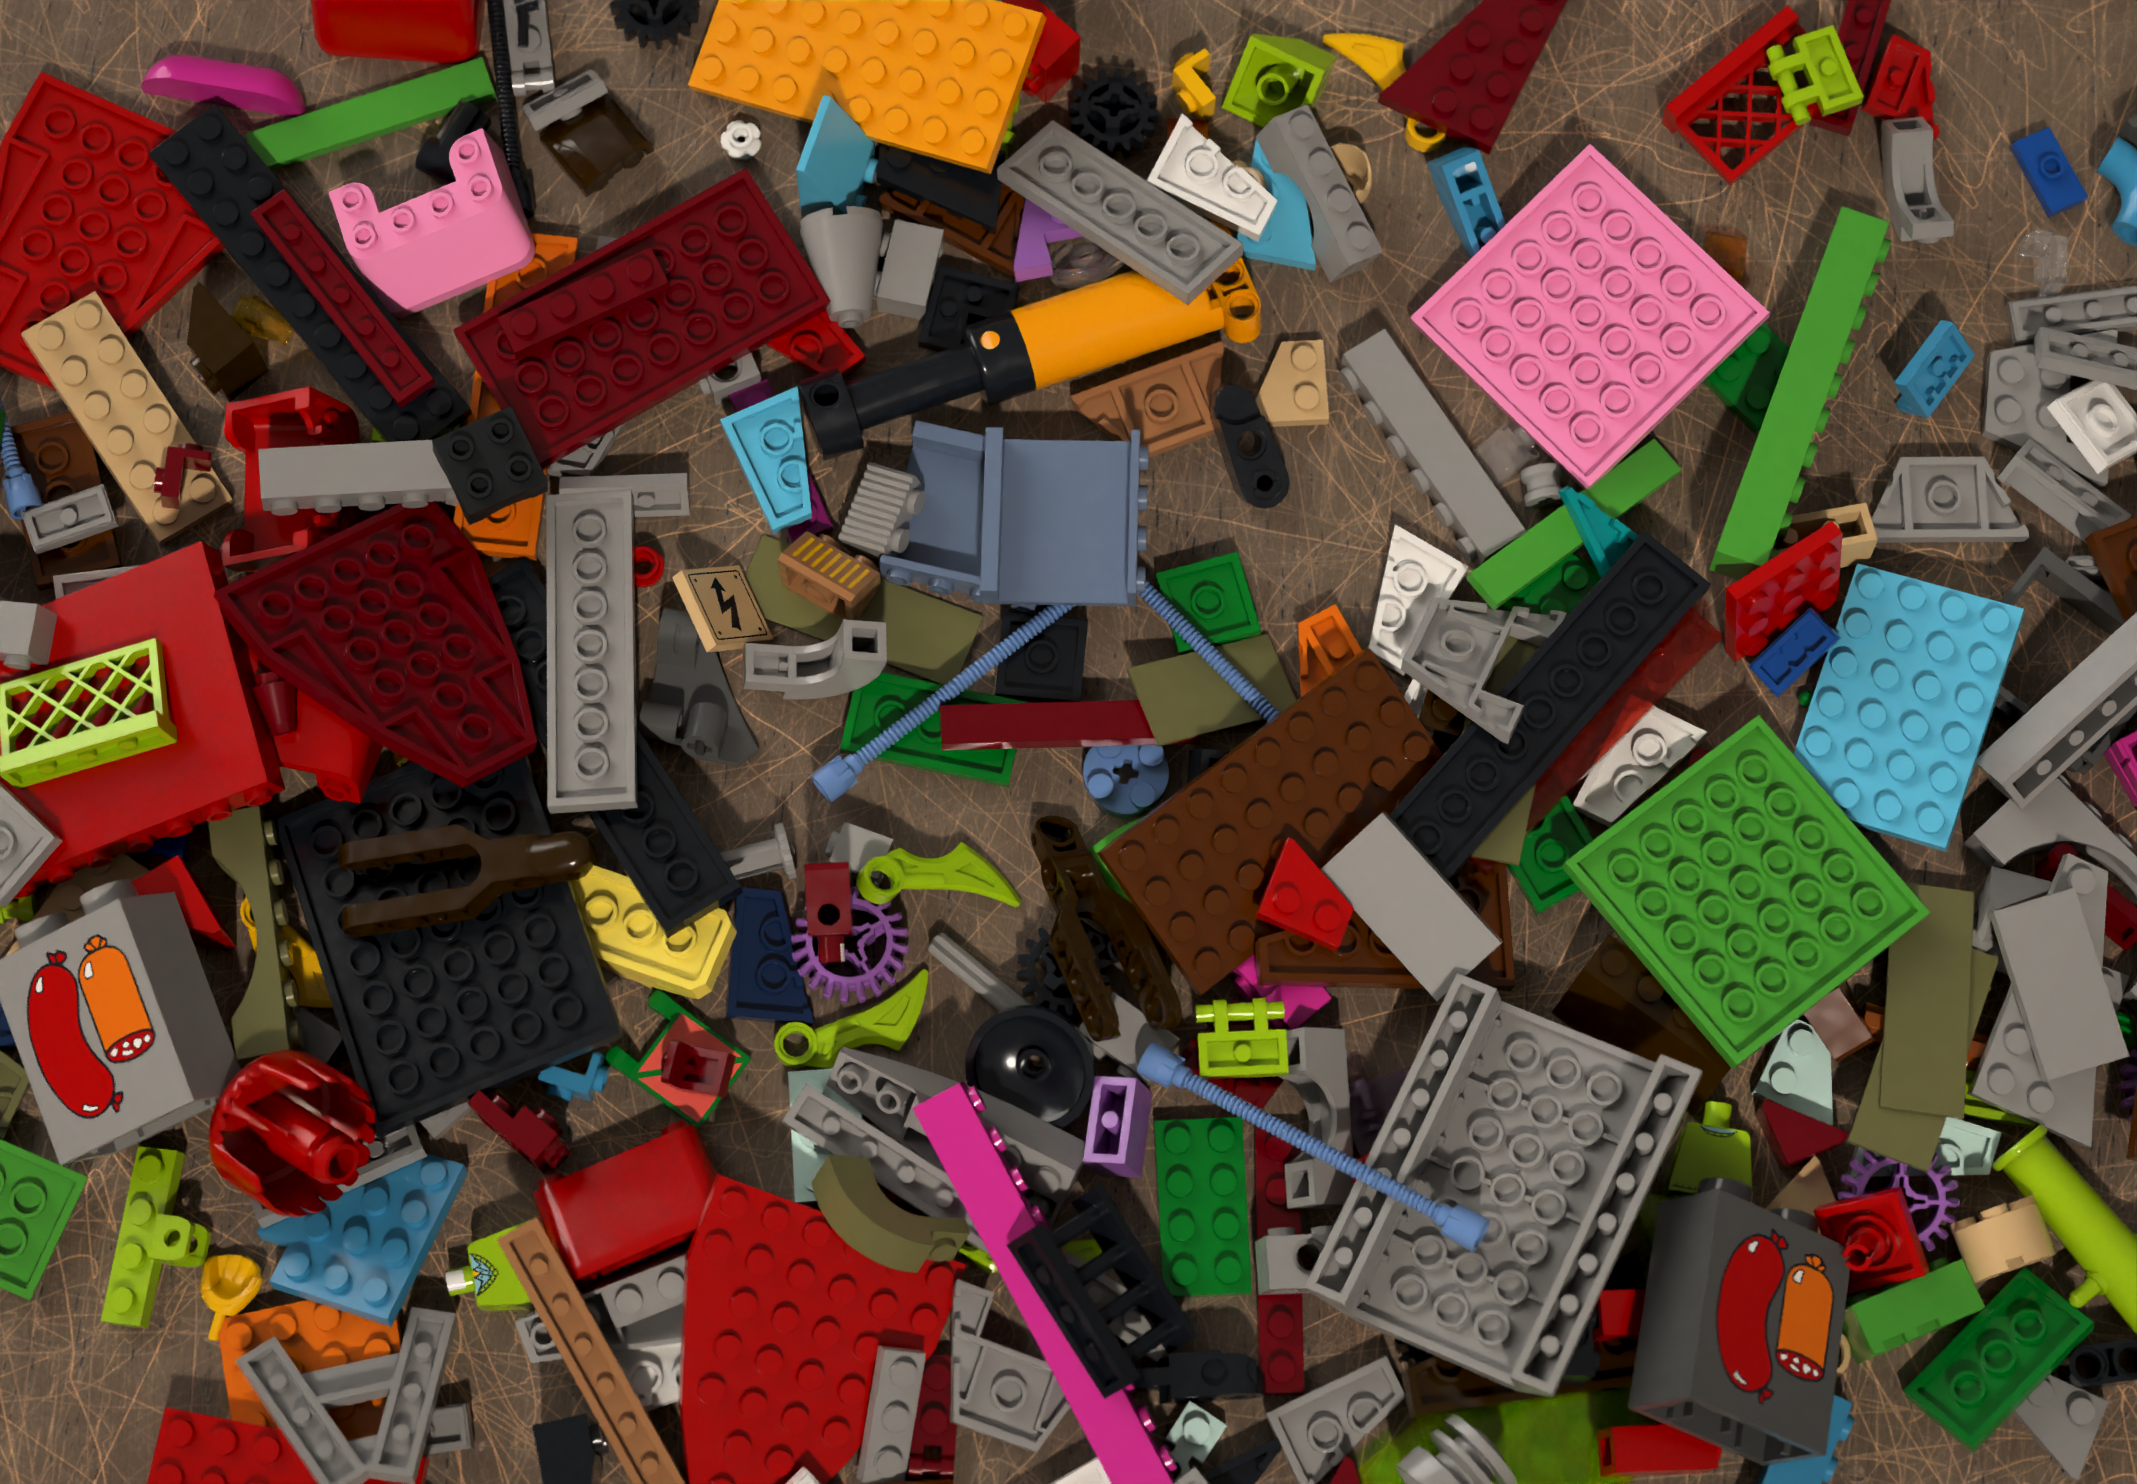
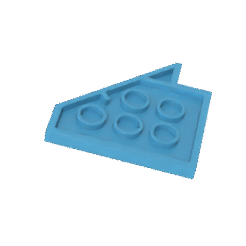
M426 1153L427 1157L343 1193L336 1201H325L327 1204L326 1208L317 1214L306 1211L307 1215L304 1217H289L264 1229L259 1226L257 1234L261 1240L286 1248L269 1282L276 1290L392 1327L468 1174L465 1165Z

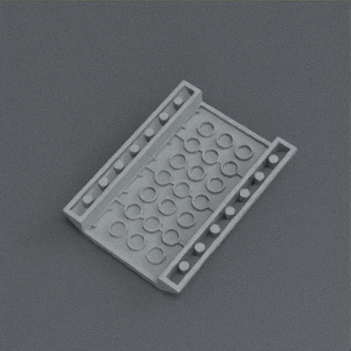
M1457 973L1364 1164L1367 1167H1372V1170L1376 1169L1377 1173L1382 1172V1175H1387V1178L1391 1177L1392 1181L1397 1180L1398 1183L1400 1182L1402 1185L1412 1188L1413 1191L1416 1190L1418 1194L1421 1193L1423 1196H1427L1428 1199H1432L1433 1202H1438V1205L1445 1203L1454 1208L1457 1204H1460L1490 1219L1488 1230L1479 1247L1472 1252L1441 1235L1442 1227L1434 1224L1432 1217L1428 1218L1427 1214L1422 1215V1212L1418 1213L1417 1209H1412V1206L1407 1207L1406 1204L1403 1205L1396 1199H1392L1391 1196L1388 1197L1386 1193L1383 1194L1381 1191H1377L1376 1188L1373 1189L1371 1185H1366V1182L1362 1183L1361 1180H1356L1304 1288L1359 1323L1515 1391L1553 1397L1701 1079L1702 1070L1660 1054L1657 1062H1653L1501 1001L1497 988Z

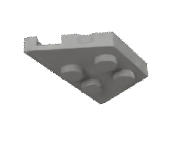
M1900 457L1871 518L1878 538L1877 543L2025 542L2029 538V531L2025 524L2021 526L2010 508L2011 500L2005 490L1996 483L1995 473L1985 457Z

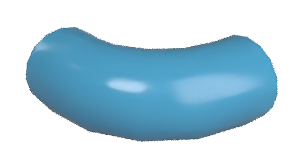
M2118 137L2096 173L2110 181L2121 196V209L2112 224L2113 232L2125 243L2137 247V149Z

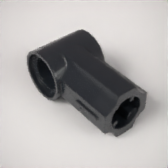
M460 101L436 137H429L422 145L416 157L415 168L445 185L455 182L456 179L449 161V152L452 145L460 137L481 128L486 132L491 125L490 117L475 105Z

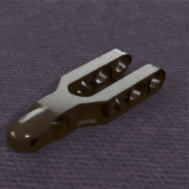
M1060 816L1040 818L1036 821L1030 838L1032 848L1041 865L1043 885L1057 914L1048 943L1090 1037L1095 1042L1119 1038L1121 1034L1119 1032L1118 1014L1111 999L1113 992L1110 986H1105L1094 962L1096 954L1079 918H1089L1104 926L1150 1028L1162 1030L1177 1027L1182 1019L1181 1003L1141 915L1130 901L1105 884L1094 857L1088 851L1075 823Z
M458 824L344 843L338 847L340 871L343 869L362 870L379 867L383 871L391 869L390 865L418 860L426 864L480 855L481 871L477 879L470 886L347 906L342 909L343 933L348 936L363 937L475 919L503 893L578 880L586 876L595 862L596 852L594 845L584 834L573 831L550 835L523 834L487 840Z

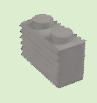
M869 462L867 470L864 472V478L861 479V485L855 494L854 501L851 503V508L848 510L845 524L842 525L839 540L850 552L871 557L875 560H880L881 554L897 557L898 553L902 554L909 543L910 531L908 527L913 515H919L924 507L926 497L923 491L924 486L915 475Z

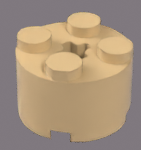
M2034 1195L2010 1203L2011 1211L2008 1210L2006 1203L1980 1212L1981 1215L1977 1216L1978 1223L1975 1217L1972 1216L1949 1225L1974 1284L2018 1268L2026 1267L2056 1254Z

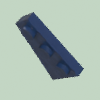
M741 887L743 893L735 897L733 922L737 933L731 945L725 1018L783 1024L801 1022L812 1026L814 1021L811 1009L808 1007L804 991V981L798 973V963L794 962L792 957L794 952L791 941L792 934L781 891Z

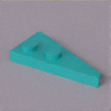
M1566 486L1558 492L1602 578L1639 535L1618 519H1612L1605 514L1585 494L1578 493L1572 487Z

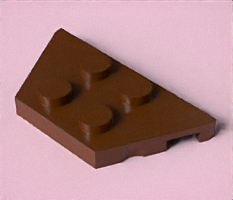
M1002 183L996 235L982 229V225L964 217L961 220L947 214V210L927 201L920 202L897 191H893L890 194L885 192L880 195L878 207L906 222L944 229V241L1015 279L1013 266L1024 210V197L1004 183Z

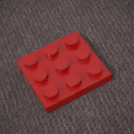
M1833 521L1726 588L1725 652L1734 662H1737L1746 655L1754 656L1764 649L1769 640L1787 630L1810 607H1813L1817 612H1822L1836 601L1839 593L1843 533Z

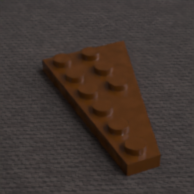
M1506 863L1493 865L1487 870L1458 876L1449 882L1503 941L1466 977L1497 988L1498 991H1511L1515 987L1507 870ZM1355 911L1351 915L1341 944L1336 951L1287 930L1261 937L1255 942L1257 985L1425 989Z

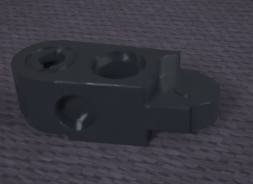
M1233 383L1223 384L1214 392L1211 401L1212 405L1209 407L1212 414L1210 416L1232 487L1240 499L1254 507L1263 509L1274 507L1282 502L1287 495L1290 482L1288 472L1265 417L1259 411L1252 392L1241 385ZM1251 431L1254 435V446L1250 451L1241 453L1238 449V438L1244 432ZM1262 475H1266L1270 485L1267 491L1259 490L1256 485L1258 478Z
M1220 1350L1168 1353V1358L1160 1359L1157 1362V1368L1137 1369L1141 1377L1133 1382L1135 1389L1131 1390L1159 1391L1160 1404L1188 1403L1189 1401L1193 1403L1229 1401L1266 1396L1265 1372L1261 1371L1257 1362L1251 1357L1239 1353L1221 1354Z

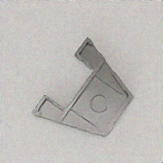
M2111 329L2081 336L2117 343L2118 330ZM2035 344L1991 351L1987 356L1981 436L2016 452L2030 438L2080 477L2089 480V484L2096 488L2104 489L2108 484L2109 468L2097 474L2076 445L2066 441V432L2047 409L2054 400L2070 392L2071 375L2037 368Z
M1432 598L1403 657L1401 670L1501 742L1508 744L1521 718L1524 705L1483 691L1509 636L1540 647L1564 621L1567 613L1551 610L1550 615L1529 613V608L1513 606L1511 611H1493L1492 609H1487V603Z
M956 1279L952 1285L950 1423L1030 1452H1037L1071 1406L1047 1362L980 1337L995 1293Z

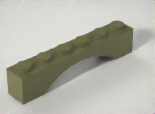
M260 806L234 810L227 819L208 822L212 856L223 872L238 883L244 891L251 905L256 925L257 955L253 976L241 1004L231 1018L236 1060L242 1068L266 1054L281 1050L298 1051V1048L304 1046L302 1028L299 1021H294L292 1008L299 1005L298 992L294 980H289L287 966L294 963L290 941L288 939L284 940L282 925L289 923L288 912L284 899H279L277 885H281L284 882L283 871L279 859H274L272 845L279 843L278 832L274 819L268 820Z

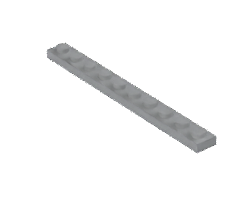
M808 1084L804 1086L782 1120L784 1125L831 1155L869 1158L877 1184L926 1216L966 1219L970 1232L966 1241L990 1256L949 1176L945 1172ZM1062 1248L1073 1271L1086 1264ZM1104 1274L1084 1286L1098 1310L1127 1291L1126 1288ZM1135 1306L1108 1325L1115 1337L1127 1345L1151 1329L1138 1306ZM1160 1344L1145 1356L1157 1363L1165 1349Z

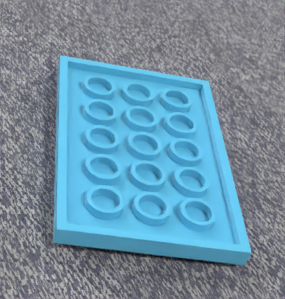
M1857 563L1835 631L1842 638L1827 652L1793 754L1855 826L1947 852L1976 764L1975 761L1978 758L2025 614L2024 608Z

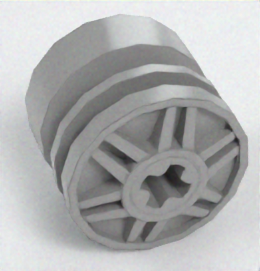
M1454 1413L1442 1421L1450 1437L1438 1429H1434L1429 1434L1439 1454L1434 1456L1424 1448L1416 1446L1395 1466L1397 1473L1405 1484H1517L1515 1476L1506 1465L1504 1457L1495 1445L1477 1428L1471 1427Z

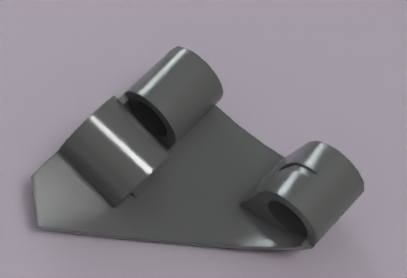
M665 607L658 629L657 665L649 701L644 700L637 728L644 739L679 745L691 757L738 767L757 755L759 748L739 712L716 652H706L687 611Z

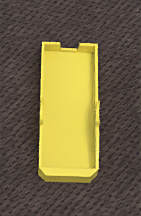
M593 865L586 876L571 881L601 967L617 974L621 980L626 978L636 981L653 991L657 988L698 1000L712 991L737 933L734 922L726 910L717 908L667 938L627 876Z

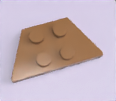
M1222 341L1071 395V403L1077 411L1112 441H1131V430H1140L1141 444L1149 445V458L1215 434L1210 418L1212 414L1209 406L1212 405L1211 401L1214 392L1221 385Z

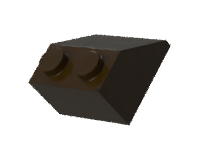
M200 282L194 286L187 345L194 356L190 364L199 374L197 377L213 396L220 392L230 403L267 373L268 369L254 341Z

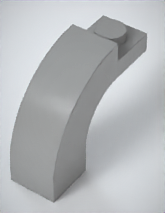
M1923 117L1882 120L1881 152L1883 180L1889 214L1901 242L1935 243L1942 237L1954 236V220L1941 205L1936 191L1933 173L1932 127Z
M843 619L835 636L824 642L806 646L745 643L743 648V689L782 692V699L791 700L825 698L859 689L876 679L887 662L886 623Z

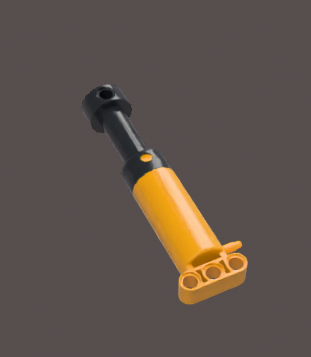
M1210 222L1213 225L1220 228L1221 230H1223L1224 232H1226L1227 234H1229L1230 236H1232L1231 232L1228 230L1226 226L1216 222ZM1242 257L1232 264L1189 305L1137 271L1131 270L965 325L962 328L964 344L846 383L839 369L835 368L798 380V392L815 444L822 460L825 461L864 448L862 430L979 391L985 403L994 405L1222 328L1227 337L1234 342H1251L1258 337L1262 328L1261 302ZM1223 281H1233V282H1234V283L1228 284V285L1222 284ZM1241 314L1249 315L1247 318H1237L1235 316Z

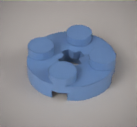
M1157 745L1092 746L1086 755L1083 765V784L1089 796L1095 801V805L1101 811L1115 817H1135L1142 814L1143 811L1150 809L1153 805L1155 806L1164 796L1168 784V763L1164 756L1163 748ZM1123 764L1132 765V770L1138 772V777L1130 778L1128 784L1120 783V776L1113 774L1115 768H1122Z

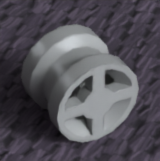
M1537 464L1527 467L1520 472L1521 482L1526 485L1527 493L1524 496L1527 508L1542 509L1563 503L1558 492L1563 488L1560 485V478L1563 475L1560 464Z

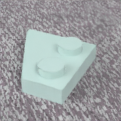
M1797 1019L1780 1033L1751 1095L1763 1101L1768 1099L1833 1126L1831 1054L1813 1027Z

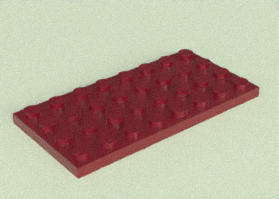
M744 168L453 329L499 409L503 410L512 406L541 468L544 469L826 311L831 301L747 168ZM652 248L669 282V290L516 359L497 317L643 250Z

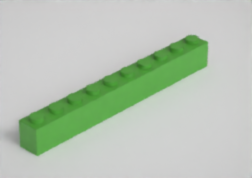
M1844 206L1841 207L1710 565V571L1740 580L1780 554L1781 550L1775 549L1773 546L1776 537L1785 539L1793 515L1786 513L1789 501L1798 503L1806 479L1798 476L1802 466L1810 469L1815 457L1818 444L1812 443L1811 440L1814 431L1823 434L1831 410L1823 406L1827 397L1835 400L1843 375L1836 373L1839 363L1847 365L1856 341L1850 340L1848 337L1851 329L1860 330L1868 307L1862 306L1860 303L1863 295L1872 297L1880 274L1872 270L1875 262L1883 264L1892 241L1884 238L1890 222Z

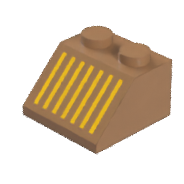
M806 531L785 549L777 559L782 586L842 621L843 619L859 620L881 587L880 573L876 571L878 569L877 566L861 555H856L853 558L840 550V544L825 534H819L817 537Z

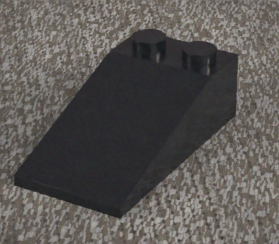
M585 1413L532 1425L543 1484H601L603 1470L601 1455L608 1454L606 1435L599 1423H595Z

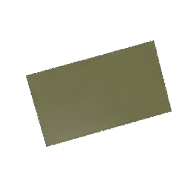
M1268 634L1215 647L1219 653H1222V657H1226V661H1230V665H1234V669H1238V672H1241L1242 676H1245L1246 680L1250 681L1249 684L1254 685L1253 688H1257V692L1260 691L1261 695H1264L1265 699H1268L1269 703L1273 704L1272 707L1277 708L1276 711L1283 712L1297 701ZM1198 651L1127 668V673L1158 747L1264 719L1263 716H1260L1251 707L1252 705L1247 703L1248 701L1244 700V697H1240V693H1236V690L1232 689V686H1229L1228 682L1224 681L1225 678H1221V674H1217V670L1214 671L1213 667H1210L1209 663H1206L1205 659L1201 658L1202 655L1197 654Z

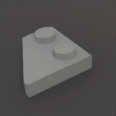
M2049 1375L2012 1415L2019 1423L2024 1424L2030 1430L2032 1438L2043 1451L2047 1450L2064 1470L2062 1473L2065 1477L2074 1482L2078 1481L2109 1401Z

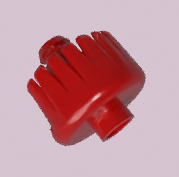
M297 1050L272 1052L255 1059L242 1068L221 1093L209 1124L208 1143L211 1160L217 1172L226 1182L275 1214L281 1216L289 1215L291 1217H304L307 1215L306 1211L317 1214L327 1206L321 1199L336 1201L343 1195V1191L335 1184L352 1186L360 1175L356 1170L357 1166H365L371 1153L359 1139L373 1144L376 1132L369 1123L375 1124L376 1112L369 1103L370 1096L364 1088L358 1085L356 1081L313 1055Z

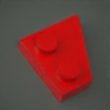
M1893 34L1886 42L1861 110L1881 120L1923 117L1933 129L1934 141L1939 134V125H1934L1932 104L1936 99L1934 85L1930 79L1932 71L1930 51Z
M1288 837L1284 841L1255 917L1336 951L1341 944L1354 908L1297 842Z

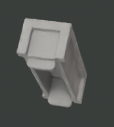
M2030 438L1997 478L2004 483V486L2010 485L2085 543V538L2091 533L2126 521L2132 516Z

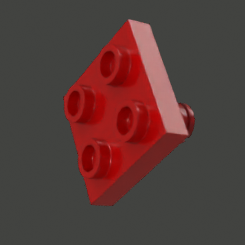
M1901 1187L1818 1205L1814 1210L1815 1217L1819 1220L1821 1235L1847 1246L1843 1252V1258L1850 1256L1845 1262L1846 1266L1850 1269L1847 1293L1923 1277L1930 1271Z

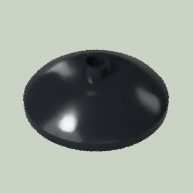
M1020 1005L994 1014L981 1025L973 1036L965 1060L968 1086H975L978 1090L1012 1104L1059 1129L1067 1126L1079 1116L1093 1093L1096 1067L1093 1052L1087 1039L1068 1018L1045 1007ZM1036 1055L1042 1058L1044 1066H1034L1031 1062V1056Z

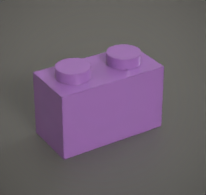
M1095 1077L1083 1162L1099 1176L1141 1178L1152 1092L1137 1078Z

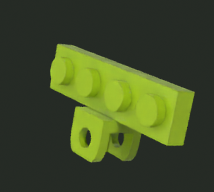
M142 1146L137 1148L100 1320L102 1322L148 1329L162 1263L170 1266L195 1268L202 1266L207 1258L211 1231L203 1225L193 1223L179 1216H173L185 1154L182 1152ZM192 1237H195L197 1247L192 1253H189Z

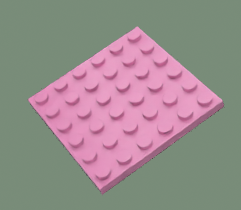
M1589 144L1410 317V320L1557 464H1560L1562 469L1583 489L1588 490L1610 472L1770 317V312L1601 153Z

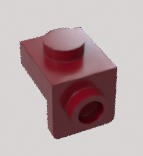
M191 443L178 444V448L168 446L165 468L157 467L154 482V493H161L162 507L179 509L185 469L210 472L212 465L211 452L204 451L202 446Z
M672 1039L668 1051L665 1052L661 1061V1082L679 1091L726 1099L736 1056L729 1052L690 1046L682 1041Z

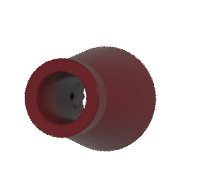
M275 672L254 676L255 687L251 689L268 725L270 736H280L296 732L295 686Z

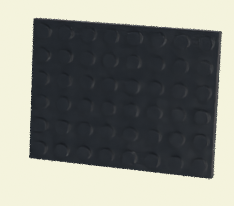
M527 755L465 788L412 762L370 780L361 804L349 801H334L326 798L274 820L357 1084L369 1094V1103L376 1112L375 1124H370L375 1130L377 1137L381 1138L466 1103L479 1090L485 1095L624 1037L571 881L503 893L478 917L471 920L363 937L348 936L343 933L342 909L347 906L470 886L477 879L481 871L480 855L426 864L418 860L390 865L391 869L383 871L379 867L362 870L343 869L340 871L338 847L344 843L455 824L487 840L523 834H554Z

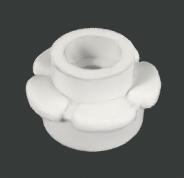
M741 120L731 122L727 126V131L721 135V145L723 149L727 150L729 156L734 159H750L761 147V141L759 140L761 136L760 130L753 123L745 124ZM743 136L745 141L739 142L737 140L738 137Z

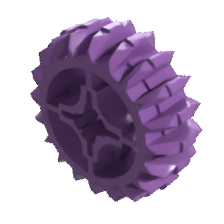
M857 886L852 887L853 913L864 915L875 921L872 925L866 923L861 926H853L854 936H846V938L852 937L853 941L855 938L859 939L857 946L860 961L854 952L848 953L847 948L845 951V962L819 963V957L815 956L814 953L816 938L808 936L807 919L797 918L795 922L796 927L805 933H797L791 936L792 944L804 947L792 953L794 962H806L798 969L799 975L803 978L815 974L809 982V988L815 991L825 983L823 996L827 1000L833 997L836 989L840 990V1001L842 1004L848 1003L849 992L856 991L859 1003L865 1002L866 995L864 989L871 988L876 997L881 996L882 989L878 983L880 980L889 986H893L896 983L895 977L888 970L904 971L905 963L895 956L909 954V946L898 943V941L908 937L907 928H894L902 921L901 913L895 912L886 916L892 906L891 901L876 907L874 903L866 899H860V892ZM828 907L822 911L823 924L829 921L830 925H833L838 921L837 908ZM885 934L887 943L884 955L880 962L872 969L865 953L872 944L876 943L878 936ZM845 963L851 965L860 975L855 977L839 976L831 973L824 967L828 965L834 967Z
M1863 1149L1862 1153L1869 1162L1864 1167L1855 1159L1849 1162V1165L1859 1173L1856 1178L1845 1174L1841 1176L1843 1183L1853 1187L1852 1192H1838V1199L1844 1200L1897 1188L1900 1185L1905 1195L1919 1200H1909L1907 1205L1910 1214L1916 1209L1933 1208L1928 1219L1922 1226L1916 1229V1232L1923 1245L1929 1251L1934 1250L1935 1245L1928 1236L1934 1232L1940 1238L1946 1239L1948 1233L1939 1227L1940 1222L1944 1220L1953 1224L1957 1218L1945 1212L1946 1206L1957 1207L1960 1205L1958 1198L1946 1197V1192L1958 1188L1957 1181L1947 1180L1942 1182L1941 1180L1942 1177L1951 1171L1949 1165L1942 1164L1934 1169L1932 1166L1939 1157V1154L1934 1153L1928 1173L1924 1172L1932 1184L1934 1194H1924L1923 1192L1913 1191L1909 1186L1907 1165L1882 1155L1875 1157L1873 1152ZM1893 1164V1171H1891L1889 1182L1885 1187L1876 1190L1871 1189L1870 1191L1864 1190L1868 1180L1876 1171Z

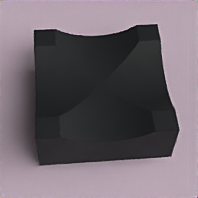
M512 406L432 440L433 452L457 497L469 525L481 521L511 504L536 497L548 491V480Z

